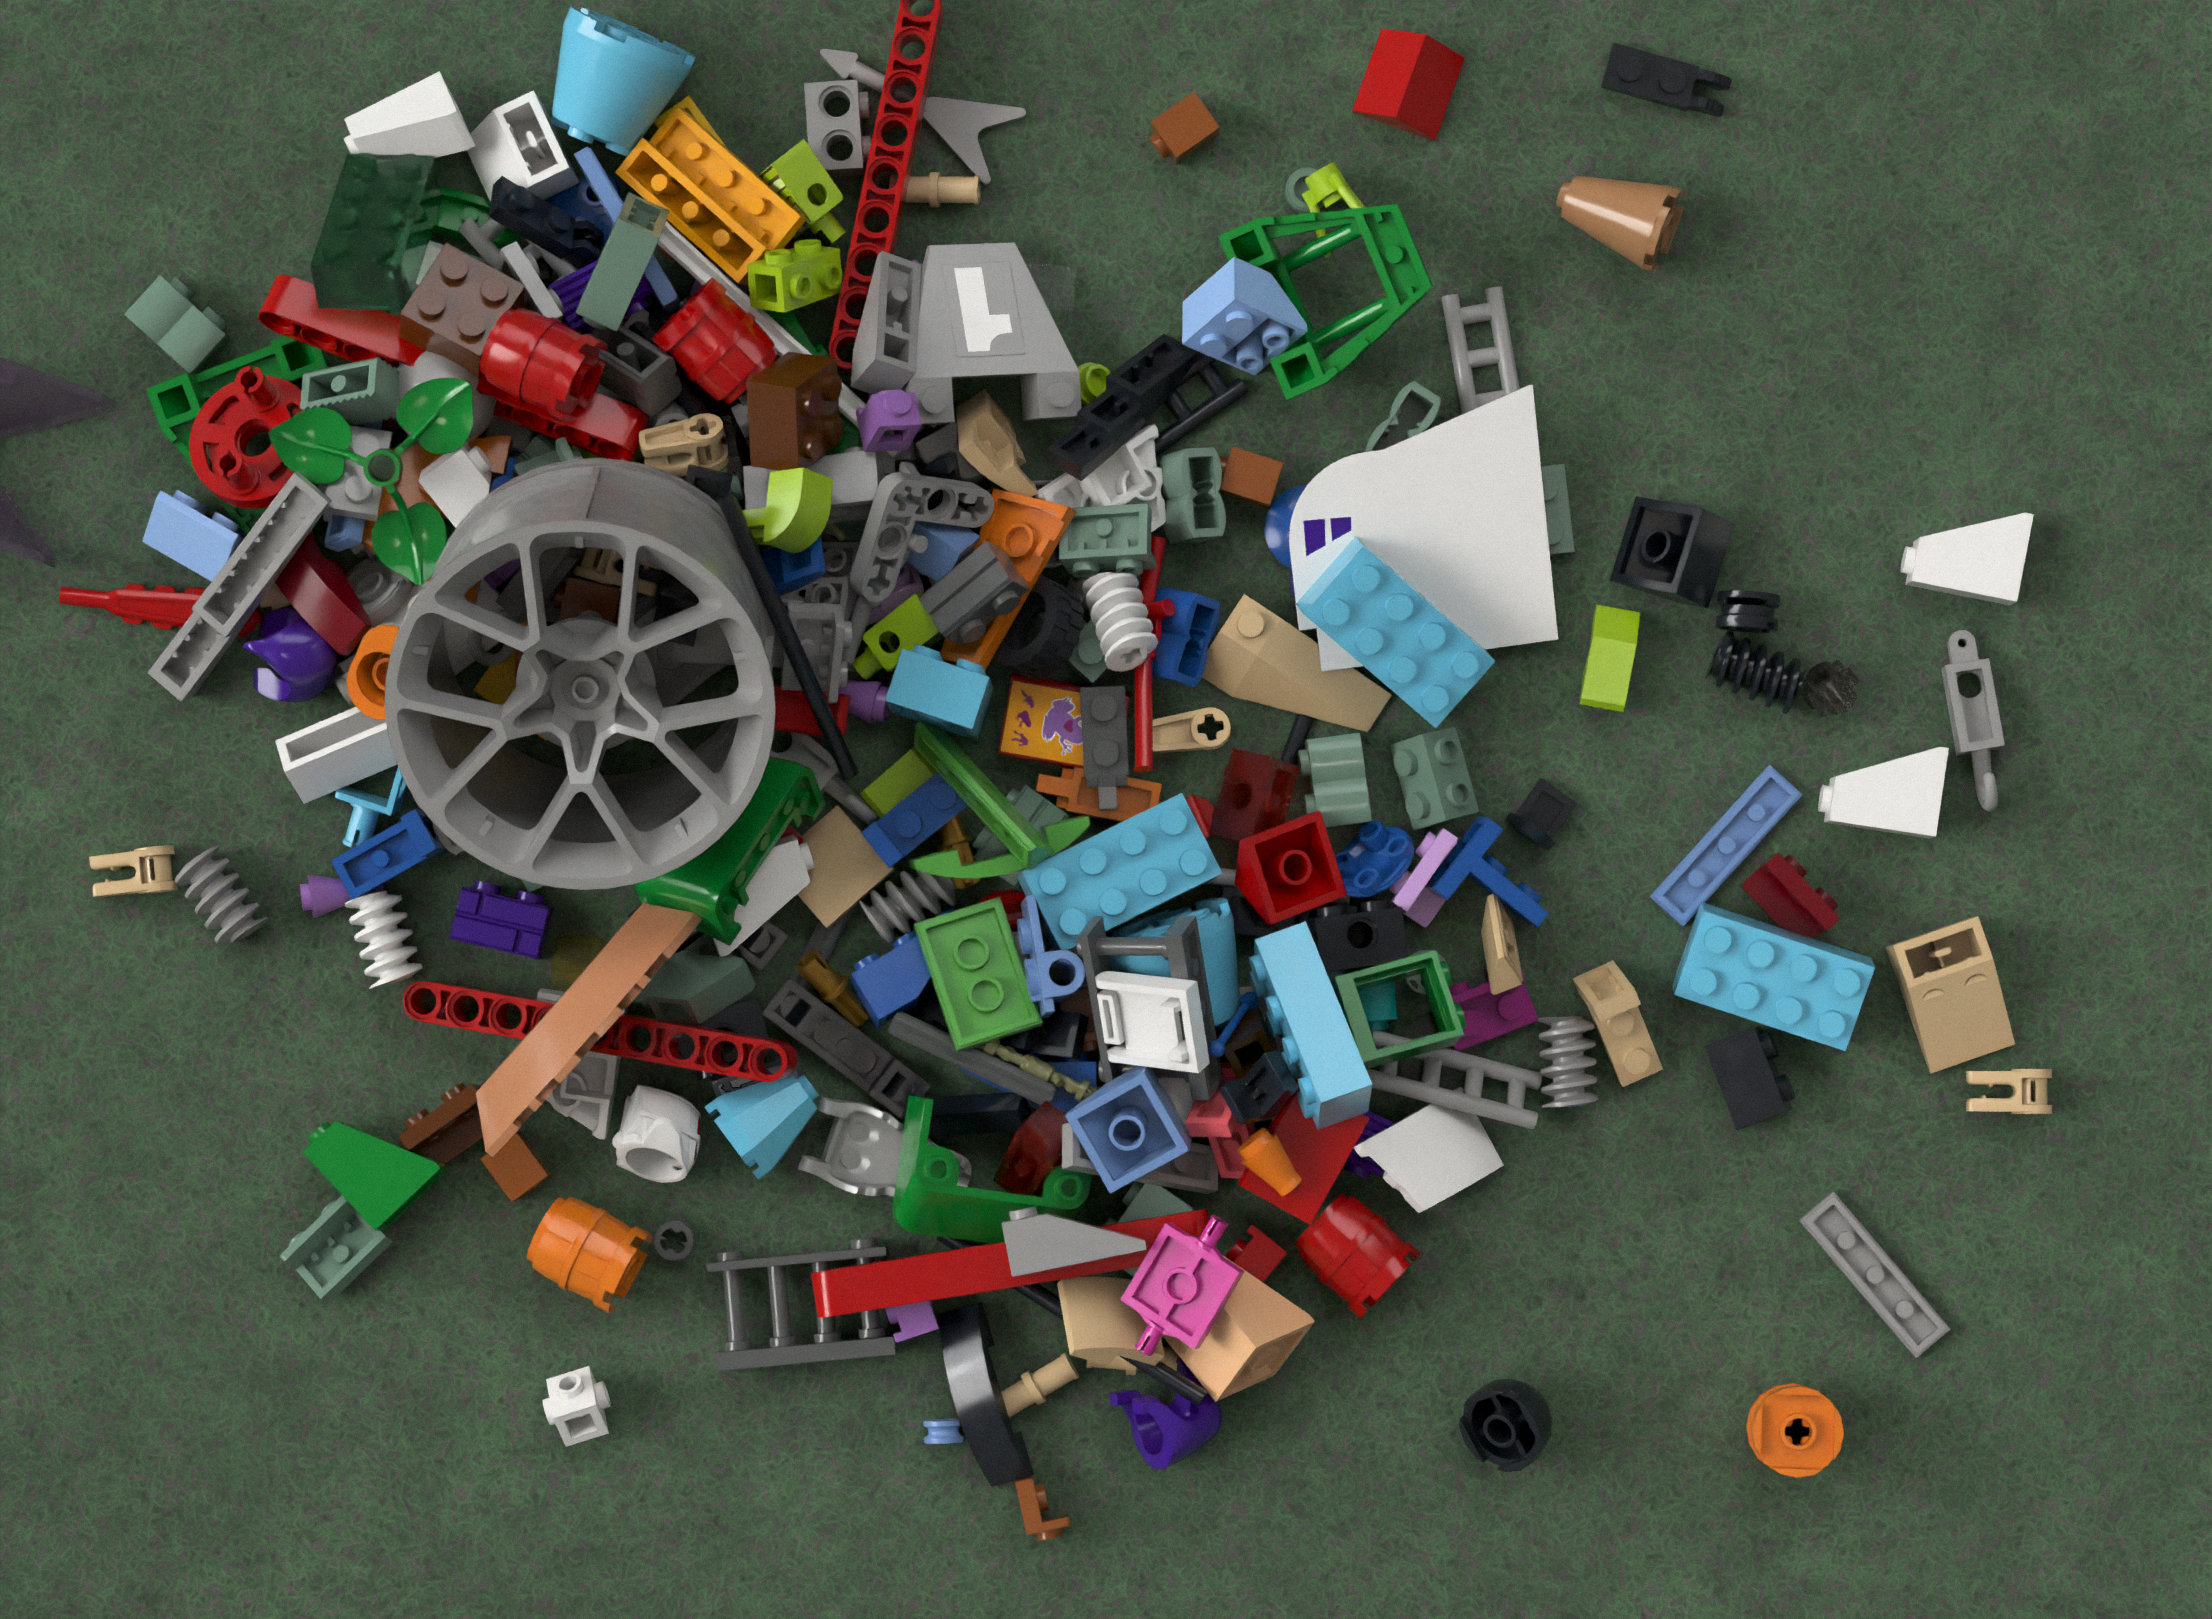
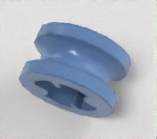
M959 1418L923 1420V1426L927 1427L929 1431L928 1435L924 1437V1443L949 1444L964 1442V1436L959 1433V1427L961 1426Z

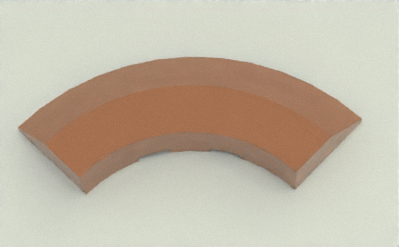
M642 903L549 1011L476 1092L485 1151L492 1158L520 1129L529 1116L542 1105L556 1087L561 1084L582 1060V1057L620 1017L623 1010L646 987L655 973L670 959L701 922L702 918L698 914Z

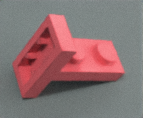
M1221 1062L1224 1080L1210 1100H1194L1185 1125L1189 1137H1208L1221 1178H1240L1246 1166L1241 1163L1243 1157L1237 1150L1246 1139L1256 1132L1254 1122L1243 1125L1239 1124L1219 1090L1225 1082L1237 1080L1238 1078L1229 1062Z

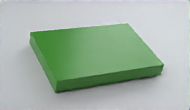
M1000 897L914 924V929L956 1053L1042 1026L1043 1022L1037 1004L1030 1002L1025 969Z

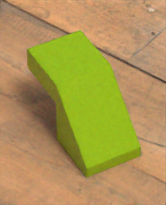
M1596 604L1590 649L1583 671L1580 695L1581 705L1624 712L1637 646L1640 612Z
M913 747L864 789L860 795L877 815L882 818L936 774L937 771Z

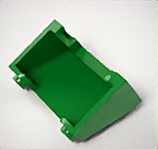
M769 756L762 779L749 804L736 822L719 840L689 862L656 878L636 883V893L640 902L696 913L702 918L701 922L696 926V930L730 946L742 929L741 925L734 921L735 910L738 904L745 907L750 900L745 889L787 826L791 825L798 828L802 823L801 816L815 821L825 806L824 798L812 769L796 761Z

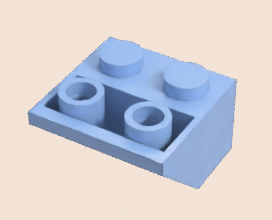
M1233 257L1183 301L1182 344L1252 375L1259 373L1270 363L1269 359L1280 355L1307 332V323L1273 275L1236 257Z
M176 490L173 497L160 491L156 497L142 542L206 579L213 581L243 541L245 533L237 523L217 512L214 513L212 519L206 517L205 513L208 507L179 490Z

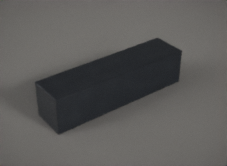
M1014 1092L929 1097L928 1099H934L928 1137L1025 1131L1031 1116V1110L1027 1099Z

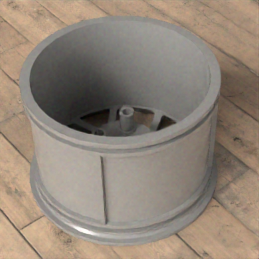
M606 458L574 459L545 465L509 480L476 504L458 524L437 561L430 582L422 589L408 610L397 633L390 654L385 680V714L392 752L410 792L433 823L464 851L501 872L532 883L578 890L609 889L633 885L679 868L719 840L739 818L749 804L762 779L771 751L776 714L772 669L776 652L777 633L720 505L689 482L645 464ZM560 547H593L618 552L622 556L624 565L618 625L604 620L596 611L588 610L580 613L578 617L561 620L547 626L539 569L541 554L545 550ZM514 559H520L528 625L523 626L466 601L465 593L492 571ZM647 561L675 577L698 597V604L644 627H636L634 625L640 563ZM447 618L523 652L517 670L516 688L504 705L465 697L456 680L447 652L444 621ZM716 621L724 633L733 655L739 681L737 690L729 696L663 708L656 691L654 666L646 649ZM727 720L710 738L694 750H691L673 731ZM539 733L552 743L563 747L567 770L538 761L508 744L507 741ZM631 737L654 743L671 761L662 766L629 774L601 775L599 773L606 749L622 744Z

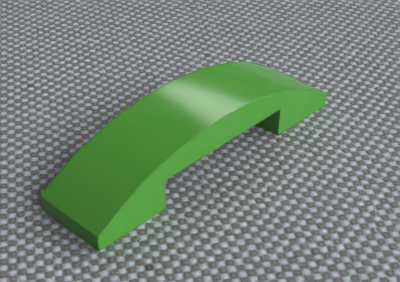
M1082 815L1040 826L1042 837L1054 850L1049 857L1070 845L1090 826L1088 816ZM954 848L910 859L913 869L942 877L961 879L994 877L1025 869L1023 864L1011 852L962 865L958 850Z

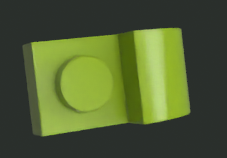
M804 467L770 472L766 507L742 510L756 544L771 545L793 554L811 546L818 539L828 521L834 479Z

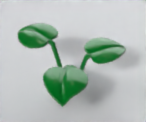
M437 378L422 382L411 388L398 404L396 419L402 428L412 434L394 450L381 448L370 453L367 457L347 450L352 442L351 427L341 414L329 408L316 407L301 411L282 424L272 428L269 432V437L279 458L292 472L298 471L311 483L328 484L340 479L345 470L346 458L363 466L364 475L370 483L376 486H385L387 492L390 493L397 504L399 511L390 510L383 513L374 524L371 532V542L377 557L388 568L405 576L416 585L424 584L433 575L437 561L447 542V530L444 519L440 512L427 502L416 503L407 509L406 503L395 487L394 482L400 478L403 472V462L400 456L417 440H419L421 446L426 451L433 454L452 453L467 441L474 422L473 387L470 382L457 378Z

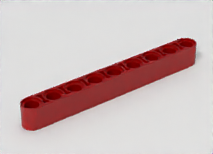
M901 0L829 344L831 358H837V369L847 376H851L852 363L841 361L840 351L845 345L855 343L861 319L851 318L848 315V310L855 301L866 300L872 275L864 276L859 274L857 267L862 259L866 257L877 258L881 251L895 254L944 17L941 0H929L934 3V8L928 15L922 17L911 13L913 4L918 0ZM911 42H919L925 46L923 55L915 60H909L902 56L904 47ZM902 85H910L916 89L915 97L906 103H900L893 99L895 90ZM893 128H902L907 132L906 140L898 146H890L884 142L886 133ZM893 171L897 173V183L890 189L878 188L875 185V181L881 172ZM884 214L889 217L888 227L884 231L874 233L866 228L867 221L871 216Z
M288 275L276 276L257 316L258 320L265 327L276 333L352 362L380 357L382 361L386 360L387 364H391L392 368L396 367L397 369L399 363L414 366L416 360L425 352L422 348L400 337V317ZM483 374L480 376L476 388L480 394L488 395L497 400L493 413L494 416L555 439L565 437L568 444L607 459L632 462L640 445L639 432L645 430L649 424V418L638 408L597 392L594 393L585 409L576 406L570 415L577 417V419L573 423L566 424L551 417L547 410L515 400L512 395L489 383Z
M443 981L416 982L407 988L403 996L405 1012L414 1020L522 1040L556 1003L553 1000ZM427 989L431 990L436 997L435 1008L430 1013L421 1004L422 995ZM470 996L479 1005V1012L474 1020H470L464 1012V1003ZM511 1004L517 1005L522 1013L521 1022L516 1028L512 1027L506 1019V1012ZM622 1013L608 1029V1035L602 1043L596 1042L589 1050L596 1053L762 1082L784 1080L795 1072L798 1064L795 1049L789 1043L782 1040ZM641 1026L645 1027L651 1035L650 1046L645 1051L641 1050L635 1043L636 1030ZM683 1034L689 1035L694 1041L695 1049L689 1058L683 1057L678 1050V1041ZM727 1041L732 1042L738 1050L737 1061L732 1066L727 1065L721 1057L722 1046ZM771 1048L776 1050L782 1058V1065L775 1074L770 1072L764 1064L765 1054Z
M1208 1209L1098 1226L1145 1239L1147 1250L1012 1277L1005 1241L811 1273L817 1317H832L1140 1267L1165 1223L1172 1222L1188 1234L1200 1237L1209 1222Z

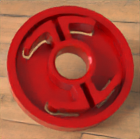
M246 366L237 373L234 382L218 390L203 405L191 429L189 451L197 476L216 497L240 508H267L294 472L285 466L274 478L275 480H272L285 465L274 450L272 443L264 453L254 457L247 456L246 448L250 439L256 434L270 432L275 426L292 417L289 411L291 407H299V409L295 407L291 410L293 416L303 411L300 408L302 390L297 386L278 377L265 376L258 367H254L253 371L251 366ZM206 445H208L209 457L212 463V470L214 473H212L210 470V463L207 457Z

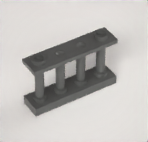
M1094 916L1078 936L1077 954L1083 960L1100 1052L1098 1071L1102 1082L1106 1084L1137 1067V1065L1113 1063L1108 1059L1107 1051L1115 1044L1104 1042L1097 994L1103 989L1097 988L1095 977L1101 972L1112 971L1110 956H1163L1165 960L1169 961L1170 978L1197 981L1207 1048L1211 1041L1217 1040L1196 916H1179L1163 937H1106L1103 916ZM1179 1011L1183 1040H1186L1182 1013ZM1210 1054V1064L1200 1073L1151 1067L1157 1078H1184L1185 1082L1190 1084L1192 1100H1210L1224 1080L1220 1057L1215 1058Z
M877 1238L850 1240L851 1249L745 1259L743 1250L717 1252V1261L706 1263L707 1272L723 1271L729 1342H724V1351L714 1353L716 1371L896 1355L897 1343L894 1336L886 1335L885 1327H881L879 1309L861 1312L863 1329L858 1330L859 1338L841 1339V1331H836L835 1316L817 1317L818 1333L814 1334V1342L797 1344L796 1335L791 1336L785 1265L812 1263L813 1272L830 1270V1261L856 1258L857 1265L875 1262L874 1257L888 1255V1245L878 1246ZM767 1267L773 1337L769 1338L770 1346L752 1348L751 1340L746 1338L740 1269Z

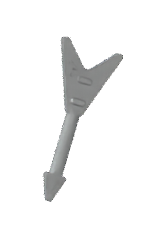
M832 49L820 50L821 57L842 80H847L850 76L882 93L885 75L859 62L857 53ZM902 85L895 90L893 99L900 103L909 102L915 97L916 91ZM927 97L923 119L974 175L980 176L981 183L987 186L990 184L991 178L978 142L979 134L985 129L1023 119L1026 116V110L1020 107Z

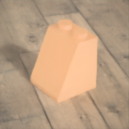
M1245 1271L1200 1348L1193 1349L1173 1336L1163 1335V1337L1216 1402L1274 1376L1315 1321L1307 1312Z

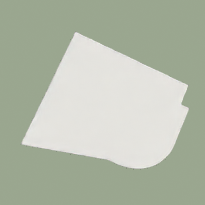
M1533 385L1521 388L1386 449L1344 457L1318 473L1300 495L1290 523L1289 547L1296 603L1347 545L1357 537L1482 648L1492 649L1557 640L1558 631ZM1351 517L1352 530L1332 541L1330 518ZM1325 519L1326 545L1306 556L1303 521ZM1296 605L1299 631L1317 628L1321 672L1363 666L1306 617Z

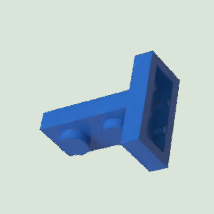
M937 772L882 818L874 821L861 834L889 868L895 867L910 852L968 805Z
M422 809L410 811L400 817L401 822L331 860L351 899L371 892L432 857H440L450 852L439 841L434 830L433 821Z
M1478 816L1437 868L1425 887L1437 897L1448 900L1466 876H1469L1490 895L1494 894L1506 908L1526 924L1538 927L1548 915V912L1538 905L1542 897L1522 882L1518 887L1504 877L1508 873V869L1490 855H1487L1484 859L1481 858L1503 829L1490 818Z

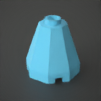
M792 1074L784 1080L759 1082L721 1095L704 1108L711 1116L717 1112L721 1114L714 1122L746 1165L749 1167L755 1163L759 1165L752 1173L760 1181L776 1168L818 1108L813 1103V1100L819 1094L804 1074L798 1079Z

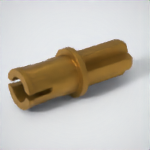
M957 814L937 831L941 843L937 848L938 851L952 848L957 849L962 865L974 862L975 860L968 843L972 840L971 835L966 836L960 816ZM952 878L957 889L973 886L980 881V878Z
M814 949L807 952L798 961L799 965H796L795 970L820 994L819 1000L821 1002H830L854 1027H859L870 1017L858 995L847 985L849 982L848 977L834 970L817 950Z

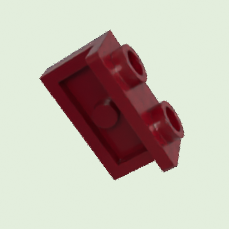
M1779 853L1771 855L1741 885L1742 889L1779 928L1815 939L1821 932L1828 931L1841 919L1834 912L1838 907L1834 899L1821 887L1814 891L1803 879L1807 872L1790 854L1785 858Z

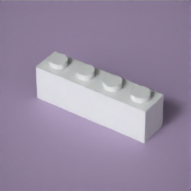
M353 707L275 741L284 772L304 804L397 765L390 744L386 720H376L366 716L357 707Z

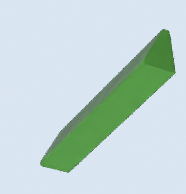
M922 721L915 724L914 747L1026 869L1032 870L1052 855L1054 850L941 727Z

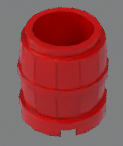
M712 277L687 300V303L677 313H674L663 324L651 340L664 352L668 351L676 363L687 373L686 376L692 382L695 381L717 401L723 399L727 404H730L747 389L746 381L769 366L778 356V352L773 348L775 346L773 340L755 321L756 318L750 312L747 313L733 299L726 295L727 289Z
M524 308L517 310L508 309L498 319L487 338L482 351L480 371L486 376L489 383L512 395L515 400L547 410L551 417L569 424L577 419V417L570 415L576 406L585 409L597 390L606 362L598 359L600 349L608 352V346L605 341L590 334L581 335L577 331L563 325L560 320L554 317L548 318Z
M1342 1192L1305 1230L1294 1245L1300 1249L1298 1255L1318 1276L1317 1279L1322 1284H1327L1339 1296L1349 1302L1347 1307L1361 1319L1368 1311L1362 1304L1365 1302L1372 1308L1411 1265L1405 1258L1408 1257L1414 1263L1421 1253L1409 1242L1404 1244L1398 1235L1384 1222L1385 1219L1380 1214L1376 1215L1353 1195L1347 1197Z

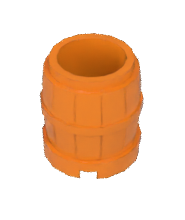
M561 1196L555 1200L540 1222L528 1248L526 1258L532 1262L534 1270L557 1283L559 1288L565 1291L570 1290L582 1297L593 1300L595 1307L610 1314L617 1308L610 1304L615 1295L623 1299L625 1298L645 1262L648 1253L640 1250L643 1240L652 1243L653 1237L651 1233L638 1226L631 1228L610 1215L609 1211L602 1207L597 1208L574 1197L565 1199Z
M1795 1383L1775 1385L1760 1394L1749 1410L1746 1423L1748 1443L1756 1457L1779 1474L1795 1478L1816 1475L1828 1466L1832 1459H1835L1840 1452L1844 1436L1841 1415L1831 1400L1811 1387ZM1800 1418L1802 1426L1809 1427L1810 1432L1809 1436L1801 1437L1800 1444L1795 1445L1792 1444V1437L1785 1435L1786 1426H1792L1793 1419Z

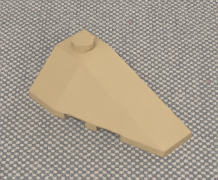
M1245 594L1208 649L1206 666L1202 675L1203 679L1231 697L1364 732L1369 731L1392 696L1354 668L1321 672L1318 643Z

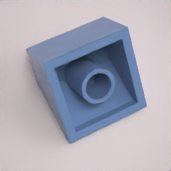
M1137 1066L1109 1081L1065 1113V1117L1109 1193L1120 1189L1190 1150L1192 1137H1189L1184 1123L1151 1067Z

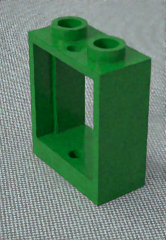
M1436 950L1337 976L1331 981L1366 1069L1453 1046L1464 1035L1463 1029L1466 1028L1465 1016L1461 1006L1453 1002L1449 987L1452 985L1451 974L1446 962H1440ZM1420 974L1439 1033L1377 1050L1358 991Z

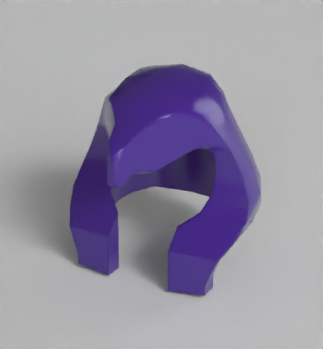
M284 608L268 613L261 621L257 636L263 639L243 644L244 650L264 659L284 678L285 681L277 678L269 668L253 669V687L262 695L276 701L304 702L318 697L332 682L339 663L338 652L305 621L295 608Z
M1177 1358L1176 1363L1179 1364L1178 1373L1205 1389L1182 1359ZM1120 1390L1110 1393V1404L1116 1407L1122 1406L1130 1421L1133 1438L1139 1452L1146 1463L1154 1469H1165L1189 1457L1213 1439L1222 1425L1220 1402H1215L1209 1393L1200 1407L1179 1394L1171 1403L1164 1405L1153 1395L1143 1396L1138 1390Z

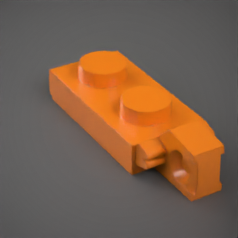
M1063 768L1061 778L1038 774L1035 792L1057 797L1056 806L1060 809H1066V812L1123 822L1158 805L1162 784L1127 777V786L1116 787L1117 810L1099 811L1098 788H1087V778H1084L1083 768Z

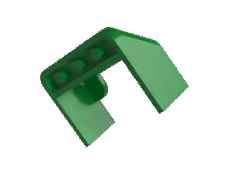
M908 1095L892 1206L893 1218L900 1228L917 1234L997 1243L1005 1241L1001 1223L1011 1220L1009 1211L1036 1206L1037 1215L1050 1213L1072 1220L1077 1219L1089 1194L1092 1174L1062 1169V1164L1058 1165L1047 1174L1042 1197L957 1186L959 1163L956 1156L947 1148L927 1145L934 1099Z

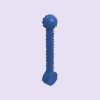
M1247 992L1240 997L1241 1006L1219 1038L1209 1043L1208 1053L1212 1057L1218 1058L1224 1054L1226 1042L1247 1011L1254 1009L1259 1004L1255 992Z

